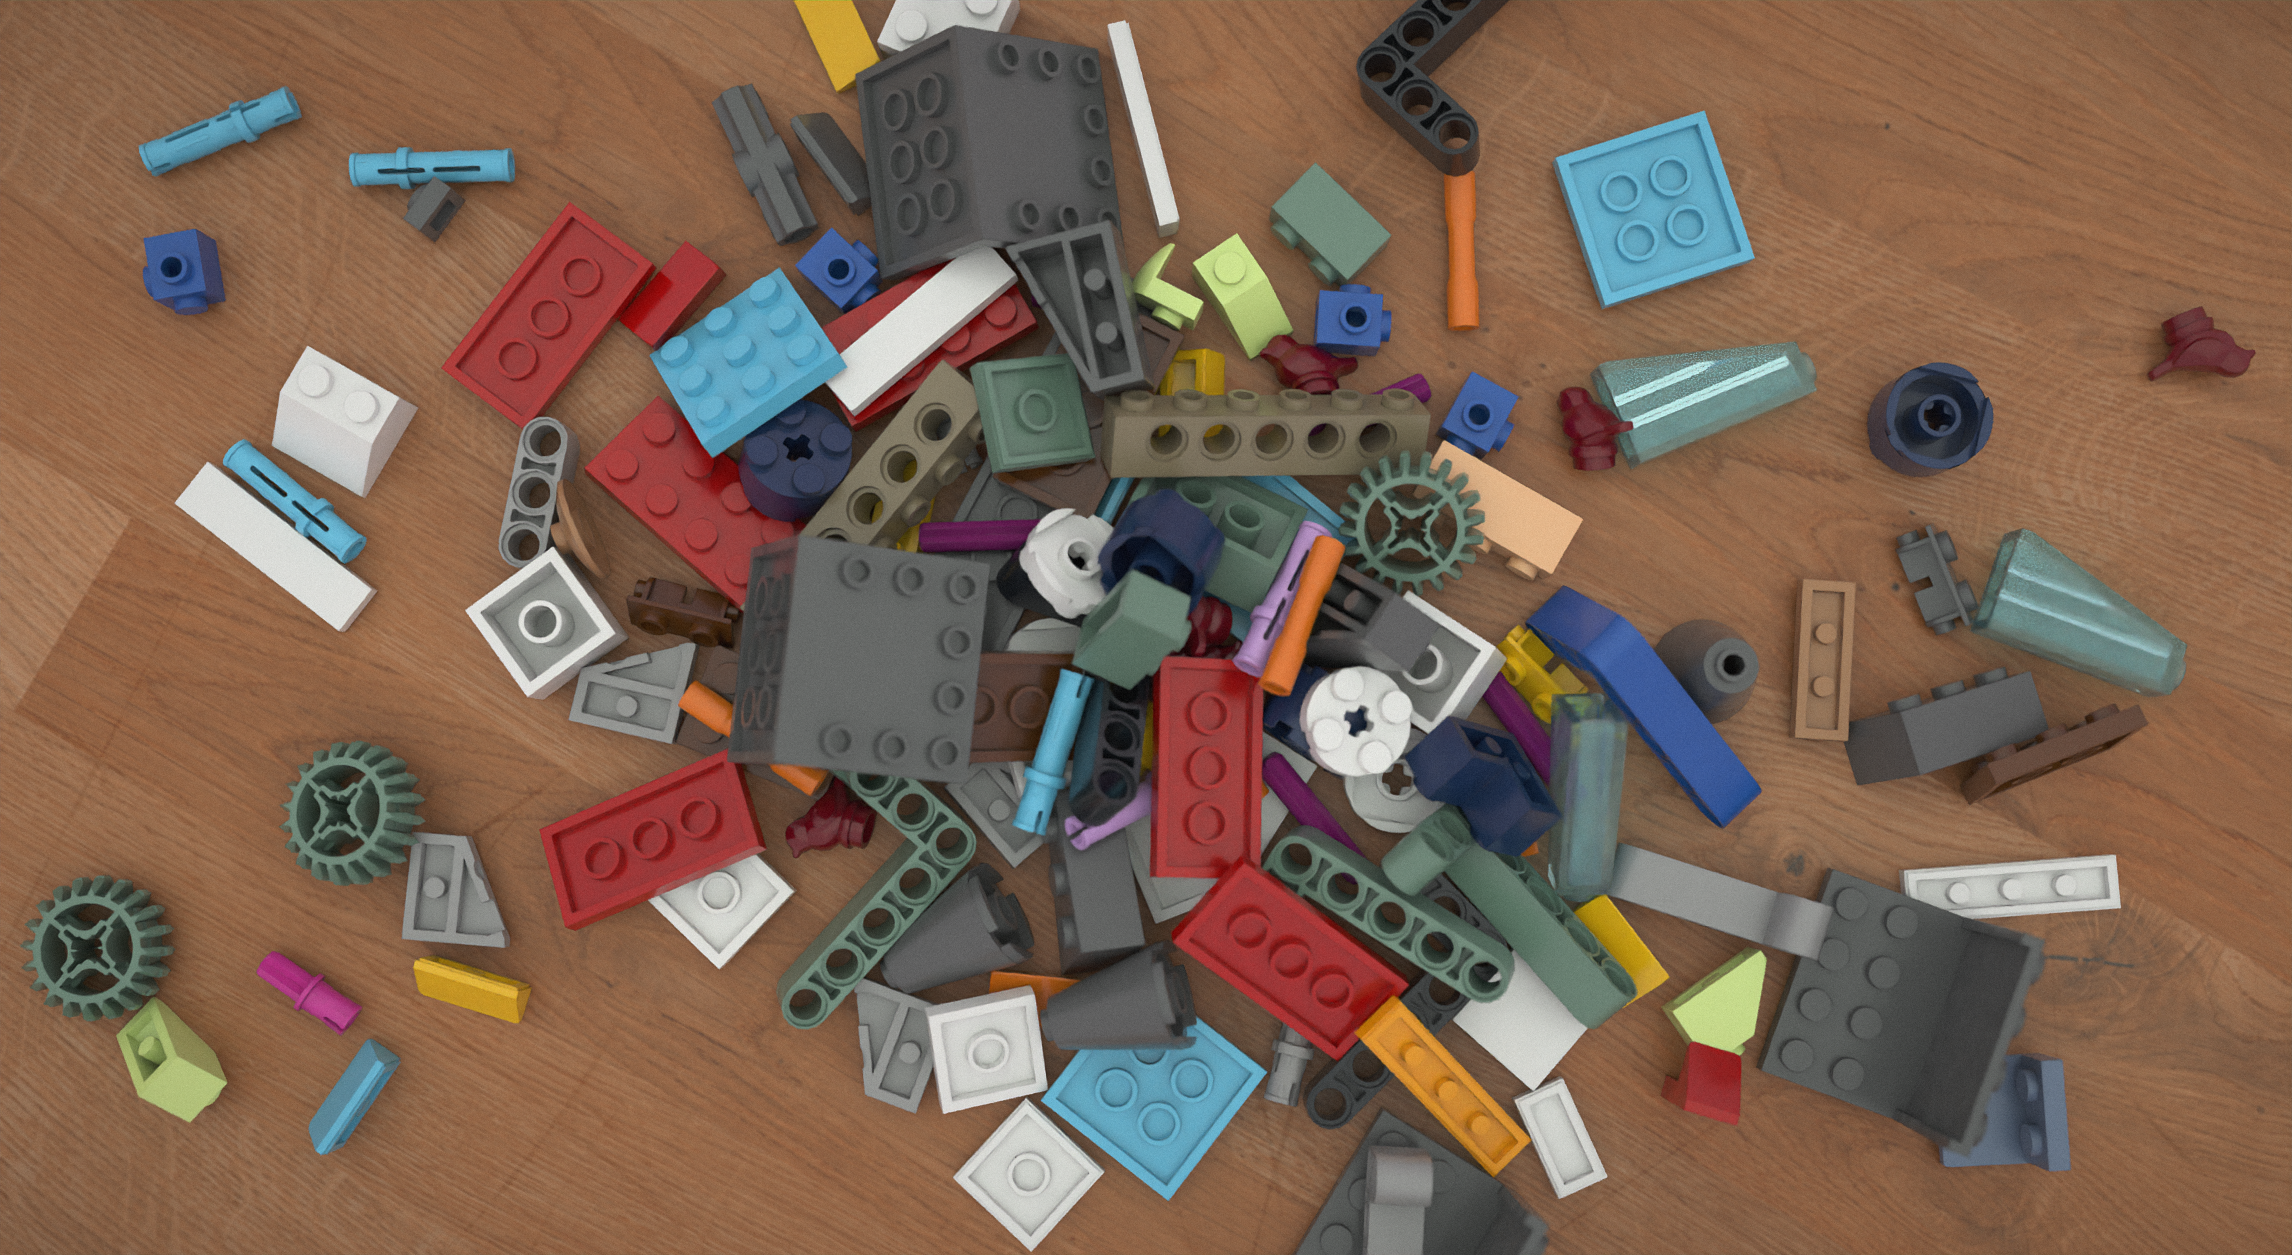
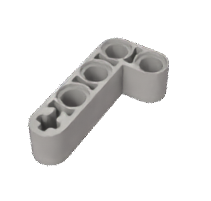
M1618 843L1604 889V893L1608 896L1816 961L1819 959L1833 912L1832 907L1815 901L1769 890L1623 843Z
M1369 1146L1362 1255H1422L1425 1207H1430L1433 1189L1432 1158L1425 1149Z

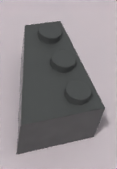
M1110 220L1005 247L1094 395L1104 401L1105 396H1121L1127 390L1147 391L1155 389L1122 236Z
M1340 562L1331 589L1323 599L1308 638L1303 663L1310 667L1316 665L1323 668L1363 666L1376 670L1410 671L1416 660L1427 650L1430 640L1440 624L1396 592Z
M2005 667L1988 670L1973 675L1975 685L1965 687L1963 680L1940 685L1930 689L1933 696L1931 698L1921 700L1920 694L1906 696L1887 702L1889 708L1887 711L1850 721L1848 741H1845L1844 745L1857 786L1920 776L1993 752L2013 743L2017 744L2035 738L2036 735L2048 730L2049 728L2031 672L2008 676Z
M1069 792L1057 793L1047 824L1046 835H1042L1043 842L1049 844L1051 864L1049 865L1048 874L1050 889L1055 903L1061 976L1100 971L1134 954L1145 945L1125 827L1089 845L1084 850L1077 849L1071 840L1080 836V833L1088 828L1085 827L1069 836L1067 835L1065 820L1074 815L1069 805Z

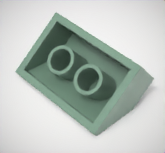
M1241 476L1143 477L1130 498L1127 507L1139 498L1155 495L1161 489H1170L1179 493L1184 501L1201 510L1212 521L1214 526L1222 531L1225 537V546L1222 549L1220 564L1206 591L1252 613L1255 606L1262 604L1308 509Z

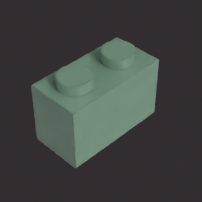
M1316 162L1271 207L1269 220L1273 223L1270 229L1275 237L1288 249L1293 250L1297 246L1311 259L1308 263L1309 268L1328 286H1331L1334 282L1339 287L1351 284L1387 247L1392 236Z
M1131 570L1083 619L1072 664L1130 690L1146 674L1153 675L1159 668L1163 658L1172 650L1175 652L1179 651L1186 642L1191 628V622L1186 620L1191 597L1135 570Z

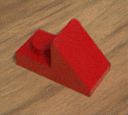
M1690 1042L1686 1050L1679 1079L1666 1075L1660 1096L1682 1110L1737 1126L1741 1102V1057L1735 1053L1702 1043Z

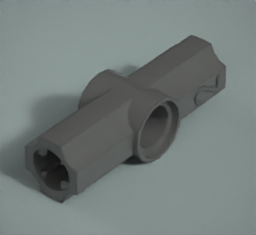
M752 84L745 86L737 85L722 92L716 100L712 101V105L735 152L731 155L751 197H756L772 236L776 239L779 246L795 244L810 237L820 227L796 178L800 176L780 133H775L758 92H756Z

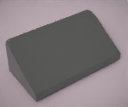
M820 112L796 115L790 119V126L796 137L852 213L859 216L872 207L867 165L831 115Z

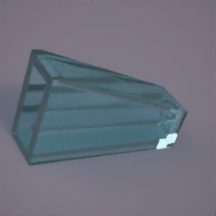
M1796 342L1614 360L1599 365L1590 373L1602 405L1610 409L1620 421H1633L1634 429L1621 433L1617 437L1630 470L1797 402L1817 391L1814 381L1817 379L1814 364L1806 352H1800Z
M2021 528L2003 535L1970 632L2146 697L2171 695L2172 690H2175L2180 685L2186 672V661L2183 660L2188 646L2186 643L2034 532Z
M1606 693L1552 694L1550 796L1563 817L1549 829L1548 879L1557 896H1563L1567 900L1576 902L1591 901L1595 898V895H1611L1628 722Z

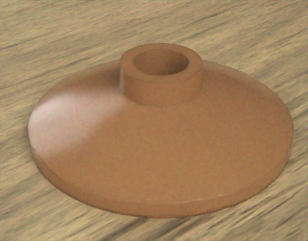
M568 479L559 480L556 490L559 522L550 525L551 534L556 546L563 555L573 551L586 568L600 579L609 577L610 565L607 553L585 502Z

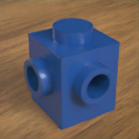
M832 227L795 265L801 276L843 315L881 293L878 286L883 280L875 268L879 263L878 258L858 239L850 245Z
M197 229L143 238L148 266L143 268V280L147 292L153 297L154 301L174 310L179 315L200 314L208 311V304L226 301L216 240Z
M1357 284L1341 285L1339 291L1320 290L1316 299L1313 345L1331 354L1376 356L1380 348V342H1389L1391 332V311L1382 310L1383 294H1371L1370 287Z
M1472 371L1464 381L1436 435L1479 459H1482L1491 448L1499 452L1514 427V424L1506 419L1519 396Z

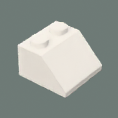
M307 346L280 391L272 446L361 497L366 498L418 407Z

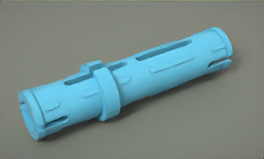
M287 86L246 103L238 100L229 105V110L219 115L199 121L162 138L141 144L139 146L140 156L148 171H151L152 175L157 177L173 168L200 159L232 144L244 140L247 143L259 140L261 133L281 124L300 119L302 117L300 107Z
M398 147L396 153L350 154L349 174L354 187L399 184L401 189H415L416 184L429 183L434 176L443 183L513 182L515 179V160L511 148H505L504 150L413 152L411 147Z
M248 440L238 441L225 454L223 465L233 470L265 499L269 500L296 523L295 529L304 537H314L344 564L352 561L363 550L367 538L356 532L334 513V506L325 498H315L285 471L281 470L256 450ZM263 473L271 481L278 485L282 490H284L287 493V496L283 494L279 489H277L273 484H271L268 480H266L261 474ZM303 507L306 508V510L310 512L313 516L317 517L321 522H323L329 528V530H327L320 522H318L316 519L311 517L307 512H305L303 510Z
M1062 668L1032 766H1026L1023 777L1027 778L1015 819L1012 821L1013 826L1032 833L1035 831V833L1040 835H1046L1047 824L1058 790L1065 788L1067 778H1064L1063 774L1091 686L1095 681L1094 678Z

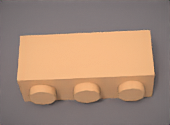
M1443 440L1432 456L1430 468L1437 471L1444 459L1452 461V468L1447 478L1452 480L1456 475L1465 472L1469 476V481L1460 493L1478 490L1480 501L1468 509H1478L1485 512V522L1472 526V528L1484 533L1483 543L1481 545L1467 546L1486 555L1490 549L1509 559L1505 565L1509 570L1525 579L1533 581L1536 575L1542 579L1552 575L1583 519ZM1416 484L1409 498L1421 499L1430 492L1434 494L1436 491ZM1449 503L1441 509L1440 515L1432 522L1434 527L1441 528L1446 523L1457 530L1456 517ZM1425 514L1421 517L1418 515L1417 517L1422 520V518H1425Z

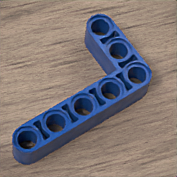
M1563 585L1525 621L1526 627L1530 628L1555 656L1594 678L1695 806L1716 826L1724 829L1762 793L1755 779L1652 647L1624 617Z

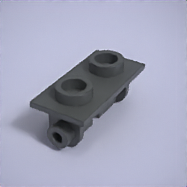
M1932 523L1925 527L1928 537L1920 539L1917 530L1896 537L1900 547L1895 549L1900 558L1909 583L1928 576L1930 577L1933 586L1917 591L1914 595L1925 619L1926 627L1932 626L1937 636L1956 629L1957 627L1953 619L1962 616L1965 626L1970 625L1974 621L1971 611L1979 609L1968 580L1957 581L1950 562L1959 558L1948 531L1945 530L1938 533L1935 524Z

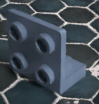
M2041 1053L2005 1054L2004 1060L2007 1062L2006 1076L2001 1087L1996 1092L1991 1093L1985 1110L1988 1124L1982 1141L1977 1146L1972 1147L1969 1158L1939 1146L1940 1163L1946 1167L2030 1163L2047 1171L2071 1170L2063 1060Z

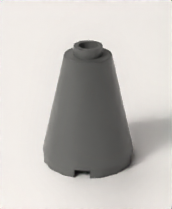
M1705 619L1682 623L1667 632L1654 648L1655 653L1711 724L1727 720L1738 713L1745 706L1753 692L1759 671L1757 655L1740 634L1723 623Z
M979 863L969 869L925 909L883 955L884 959L880 962V968L885 980L893 989L900 988L903 992L911 994L1022 964L1033 957V953L1026 951L1034 946V937L1028 919L1015 894L1011 893L1005 897L996 886V883L1004 880L998 871L987 863Z
M1168 939L1155 942L1050 996L1047 1000V1009L1041 1010L1040 1015L1046 1039L1049 1042L1055 1041L1061 1050H1183L1193 1047L1196 1044L1197 1037L1187 1036V1027L1197 1025L1195 1005L1184 964L1173 967L1168 955L1169 953L1177 952L1175 945Z

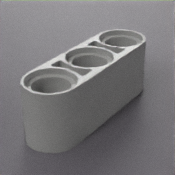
M538 417L531 420L523 428L520 435L499 537V551L502 558L509 565L519 569H523L550 548H558L550 530V525L559 522L556 504L557 482L566 478L573 484L580 453L578 437L569 427L551 417ZM559 432L561 437L559 449L553 455L542 456L540 451L542 438L548 433ZM540 483H548L550 488L548 502L542 507L533 508L530 504L531 490ZM536 534L539 539V550L533 558L523 560L519 554L521 540L525 536Z

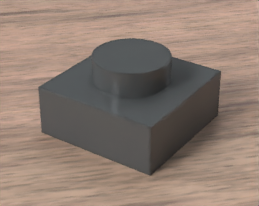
M434 176L428 185L420 186L412 194L407 205L409 211L403 219L426 237L436 242L462 207L465 200L451 187Z

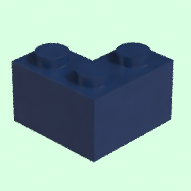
M1448 715L1404 756L1415 775L1413 782L1417 790L1430 801H1438L1461 807L1472 825L1470 827L1472 837L1487 851L1518 857L1563 817L1513 733Z

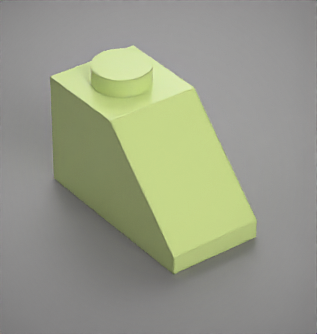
M1237 233L1193 262V279L1250 361L1259 356V352L1266 348L1268 342L1277 335L1289 336L1293 333L1294 330L1267 276Z
M1745 948L1661 1007L1687 1046L1690 1042L1695 1041L1735 1053L1739 1056L1745 1051L1742 1043L1754 1036L1767 963V958L1761 950Z
M154 996L116 1035L138 1097L189 1123L204 1107L209 1106L218 1098L221 1090L228 1083L216 1053L165 1003Z

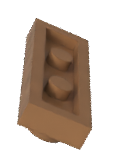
M1801 579L1797 581L1789 738L1848 741L1856 582Z

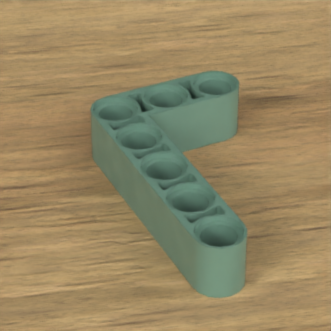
M844 771V775L854 791L903 833L907 839L778 981L776 994L781 1011L786 1021L795 1028L810 1029L821 1024L974 855L977 844L974 832L962 816L922 780L879 775L873 780L863 781L857 778L856 772ZM914 793L922 796L921 805L914 813L908 815L897 813V805L905 795ZM948 828L960 829V837L952 847L938 848L936 846L937 837L942 831ZM912 868L924 870V877L918 885L911 888L899 885L900 878L907 870ZM877 908L888 910V917L880 926L867 927L863 925L866 914L871 910ZM843 948L852 951V957L845 965L831 967L826 964L827 958L835 950ZM811 989L816 992L813 1001L806 1006L798 1007L790 1004L793 994L799 990Z
M1447 803L1418 824L1382 858V868L1389 880L1399 890L1412 896L1418 894L1445 872L1570 1013L1587 1028L1594 1030L1599 1028L1637 996L1636 985L1628 972L1522 855L1516 857L1493 851L1490 852L1483 849L1474 840L1470 832L1472 825L1461 807Z
M1309 825L1291 829L1273 848L1262 868L1303 899L1306 895L1470 999L1480 1003H1491L1500 999L1506 993L1515 971V960L1511 952L1503 944L1420 892L1413 896L1402 892L1389 880L1383 869L1321 830ZM1291 843H1300L1310 850L1312 855L1311 865H1300L1292 859L1289 850ZM1339 872L1351 874L1357 880L1359 893L1347 894L1342 892L1335 882V874ZM1384 902H1394L1401 906L1406 914V921L1403 923L1388 921L1381 911V904ZM1431 932L1446 934L1453 943V950L1447 953L1434 950L1428 942L1427 934ZM1478 962L1494 964L1501 974V979L1495 982L1482 980L1477 976L1474 964Z

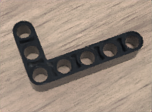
M1417 0L1358 57L1356 65L1361 98L1366 105L1439 171L1446 175H1465L1477 165L1480 156L1479 130L1474 118L1428 76L1509 0ZM1457 2L1468 5L1459 11H1451L1446 8L1450 4ZM1419 37L1430 40L1429 43L1419 47L1408 44L1411 40ZM1385 72L1393 75L1384 82H1374L1371 80L1377 73ZM1416 105H1424L1430 108L1428 112L1418 116L1407 113L1408 109ZM1453 138H1461L1468 142L1465 146L1458 149H1449L1443 146L1446 141Z
M1025 541L998 571L996 579L1000 593L1006 600L1015 605L1081 628L1083 619L1088 614H1080L1076 618L1061 616L1056 612L1053 604L1038 592L1031 582L1028 573L1020 565L1019 556L1026 546L1027 541ZM1068 554L1071 563L1076 568L1082 570V567L1086 564L1081 556L1073 558ZM1087 670L1084 672L1085 676L1094 678L1095 681L1091 686L1077 730L1069 805L1076 818L1088 826L1099 827L1105 825L1136 798L1139 787L1151 677L1148 674L1129 690Z
M1380 862V863H1379V867H1380L1381 869H1383V868H1382V863ZM1442 874L1420 891L1421 894L1432 901L1438 897L1447 896L1454 903L1456 916L1507 948V943L1503 936ZM1442 932L1429 933L1443 947L1439 952L1447 953L1453 950V943L1446 934ZM1489 962L1474 964L1477 976L1487 982L1499 971L1494 964ZM1422 968L1409 981V986L1398 996V999L1435 1036L1462 1009L1470 998L1455 989L1454 994L1448 1000L1442 1002L1434 1001L1429 993V985L1435 976ZM1360 1038L1339 1061L1332 1058L1308 1083L1304 1090V1107L1312 1121L1321 1128L1332 1130L1347 1124L1395 1076L1382 1061L1380 1062L1379 1069L1372 1076L1361 1077L1354 1073L1352 1065L1356 1055L1363 1050H1370ZM1327 1088L1337 1089L1343 1096L1342 1106L1331 1115L1320 1114L1315 1110L1314 1106L1318 1093Z

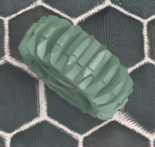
M1408 450L1400 453V467L1394 468L1391 459L1387 455L1380 457L1379 468L1382 473L1381 476L1372 468L1364 467L1361 470L1360 476L1368 488L1358 483H1351L1347 493L1357 502H1343L1340 507V514L1352 520L1340 524L1339 535L1356 537L1345 545V555L1355 556L1363 553L1364 556L1357 562L1355 570L1362 574L1371 567H1374L1376 571L1372 580L1382 585L1386 576L1394 579L1392 591L1397 594L1401 593L1404 581L1412 582V591L1416 596L1422 595L1424 580L1427 579L1430 580L1432 587L1436 591L1444 589L1443 571L1451 578L1459 580L1462 577L1463 571L1456 559L1466 564H1473L1476 560V553L1467 545H1481L1484 540V533L1472 528V526L1485 522V512L1478 509H1468L1480 501L1479 491L1470 490L1460 493L1467 485L1469 476L1462 472L1452 480H1449L1447 476L1451 471L1452 461L1444 459L1438 470H1433L1430 468L1432 454L1426 451L1421 456L1420 466L1411 465V454ZM1402 484H1419L1429 487L1436 492L1434 494L1430 492L1421 499H1410L1399 490L1394 492L1392 487ZM1376 498L1385 506L1384 512L1391 521V526L1384 532L1383 537L1377 543L1374 541L1368 526V510ZM1449 503L1456 517L1457 530L1451 543L1445 548L1439 541L1440 535L1434 529L1432 522L1440 515L1441 509ZM1405 514L1407 518L1412 520L1418 515L1421 517L1425 514V518H1422L1420 530L1422 531L1418 532L1414 527H1410L1406 531L1402 530L1398 533V530L1402 527V516ZM1403 548L1417 549L1425 557L1430 555L1431 558L1410 562L1399 560L1388 554L1394 555Z
M358 740L351 742V744L338 742L332 743L330 751L323 749L313 751L314 764L304 763L297 765L302 777L300 782L292 781L286 783V786L293 792L292 800L279 805L286 812H290L289 820L280 825L279 828L286 833L293 834L284 847L292 853H299L296 865H299L302 869L311 870V876H314L316 879L331 881L334 885L349 886L353 883L367 885L373 883L374 877L383 878L387 875H392L391 863L401 864L408 861L403 851V846H413L420 843L411 834L413 825L417 826L426 822L421 816L415 814V807L426 799L421 794L411 792L420 779L415 777L414 774L406 773L409 763L405 762L402 758L393 756V752L390 749L378 745L371 746L369 742ZM364 772L366 774L359 783L353 782L348 788H343L340 785L345 779L356 773ZM357 838L365 842L358 850L348 855H343L339 852L346 843L352 844Z
M98 875L93 882L89 877L76 878L72 881V888L69 886H58L52 890L54 901L42 900L36 905L43 919H30L24 924L30 931L35 933V938L23 941L20 945L26 951H33V960L27 961L21 968L25 971L37 970L39 975L30 988L34 989V991L49 989L44 1005L55 1007L63 1003L62 1015L75 1017L82 1013L83 1019L86 1021L100 1020L103 1014L108 1019H114L124 1014V1008L132 1011L144 1005L142 995H155L160 990L153 977H164L171 971L165 964L160 962L161 956L172 955L176 950L171 945H162V936L170 934L174 929L170 924L158 925L157 919L162 916L166 908L162 907V905L147 907L152 892H149L147 889H139L133 892V882L131 880L119 879L114 883L113 877L110 875ZM94 904L105 906L114 911L109 919H102L97 925L92 921H83L78 917L84 909ZM130 934L133 943V953H131L128 946ZM96 938L100 939L101 947L94 946ZM65 944L68 950L67 960L65 956ZM95 949L103 950L101 957L95 954ZM99 971L105 976L113 974L120 980L107 991L95 990L83 984L87 977L95 976Z

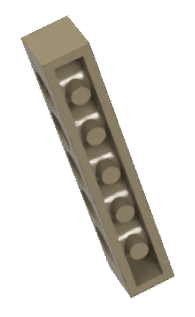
M942 359L799 535L897 550L896 543L909 527L916 526L926 517L931 508V500L943 486L951 484L958 478L964 469V460L977 444L985 442L973 381L962 371ZM951 418L952 425L949 434L938 441L937 429L944 420ZM916 459L917 471L914 477L904 482L903 473L905 467L909 462ZM882 500V515L876 522L871 524V509L877 502ZM745 602L740 607V609H742L743 611L745 608Z
M1187 389L1179 390L1173 396H1153V394L1143 390H1127L1121 396H1105L1100 457L1111 478L1360 475L1361 470L1366 466L1372 468L1377 474H1382L1379 468L1380 457L1387 455L1391 459L1394 468L1400 467V453L1408 450L1411 454V465L1420 466L1421 456L1426 451L1431 414L1415 394L1403 389H1387L1383 391V394L1363 395L1351 389H1337L1332 391L1331 395H1311L1306 391L1298 389H1286L1281 391L1280 395H1259L1256 392L1244 389L1231 390L1227 395H1206L1197 390ZM1327 423L1322 432L1315 436H1309L1310 431L1315 426ZM1377 423L1375 429L1372 432H1370L1367 435L1360 436L1362 430L1365 427H1367L1370 424ZM1224 424L1218 434L1212 437H1204V434L1210 427ZM1268 424H1275V427L1269 434L1257 437V433L1262 427ZM1162 425H1172L1165 435L1157 438L1151 437L1156 428Z

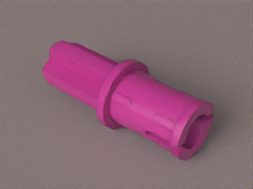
M272 951L269 953L256 971L259 977L295 1001L293 1009L296 1011L305 1010L321 1020L340 1036L347 1031L362 1010V1006L333 989L332 986L324 982L325 976L322 973L314 977L279 952Z

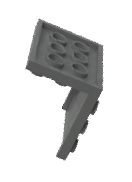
M953 25L855 74L881 279L899 280L984 246L1005 248L1006 246L1110 220L1120 231L1123 240L1098 49Z
M797 535L751 548L727 762L750 765H793L967 784L990 564Z
M1827 868L1815 902L1832 907L1833 912L1819 959L1816 961L1796 955L1756 1068L1894 1119L1939 1146L1969 1158L1972 1147L1977 1146L1985 1135L1988 1124L1985 1110L1991 1093L1996 1092L2005 1079L2007 1062L2004 1060L2010 1040L2017 1037L2023 1028L2026 1018V1008L2023 1006L2029 986L2038 981L2044 969L2045 954L2042 950L2046 940L2024 932L1966 918L1835 869Z
M1381 1107L1292 1254L1362 1255L1367 1157L1370 1145L1423 1148L1432 1158V1199L1430 1207H1425L1422 1255H1543L1549 1242V1237L1545 1235L1549 1225L1517 1191L1493 1178L1488 1173Z

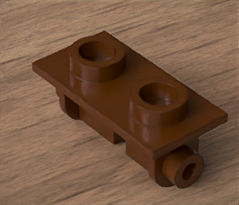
M649 577L647 581L639 579L634 589V595L627 596L626 600L631 625L637 626L646 633L652 635L674 634L689 638L693 643L703 647L711 648L717 645L729 648L734 647L732 623L737 624L739 622L741 611L720 593L697 588L692 604H685L683 602L687 593L686 585Z

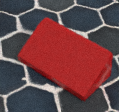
M685 241L618 320L652 349L657 351L678 333L725 278L726 274L715 262Z

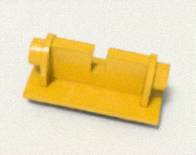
M1519 624L1516 625L1503 638L1504 640L1495 646L1508 658L1499 671L1531 704L1534 713L1542 721L1549 723L1557 732L1579 718L1584 713L1583 710L1592 702V699L1586 694L1589 689L1563 663L1558 665L1550 674L1545 670L1544 666L1554 654L1530 628L1525 631Z

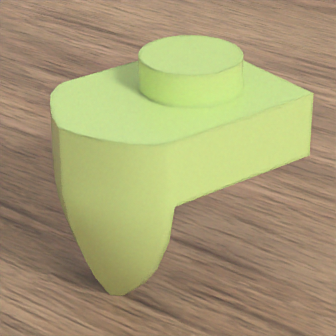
M1170 243L1155 253L1136 274L1132 282L1135 299L1140 304L1153 310L1151 317L1157 322L1176 331H1179L1182 325L1194 330L1203 312L1204 301L1160 280L1175 248V245Z

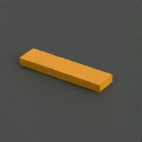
M1392 995L1355 1032L1369 1049L1493 1178L1531 1141L1526 1133L1395 995Z

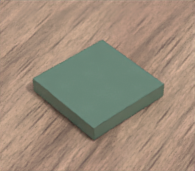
M1068 353L978 362L970 367L992 474L1086 462L1095 458L1076 366Z

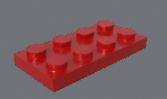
M569 202L441 369L523 429L531 420L544 416L657 267Z
M955 258L922 270L821 327V329L840 355ZM1013 284L855 417L834 393L833 395L852 428L857 432L905 405L942 359L963 372L1039 329L1038 322L1018 288Z
M659 396L584 467L585 475L742 613L744 611L740 607L746 600L751 548L797 536L807 526L799 518H796L795 522L775 520L752 506L743 491L744 487L740 479L738 465L723 452L712 458L701 444L690 423Z
M1166 656L1154 673L1150 877L1220 878L1241 854H1244L1261 867L1263 688L1259 685L1261 677H1256L1242 671L1234 665L1233 659Z
M728 749L539 829L566 928L573 931L579 930L767 850L742 764L727 762Z
M1241 854L1171 932L1172 941L1175 945L1336 1061H1339L1359 1039L1355 1032L1392 995L1398 998L1409 986L1407 977L1403 972L1244 854Z

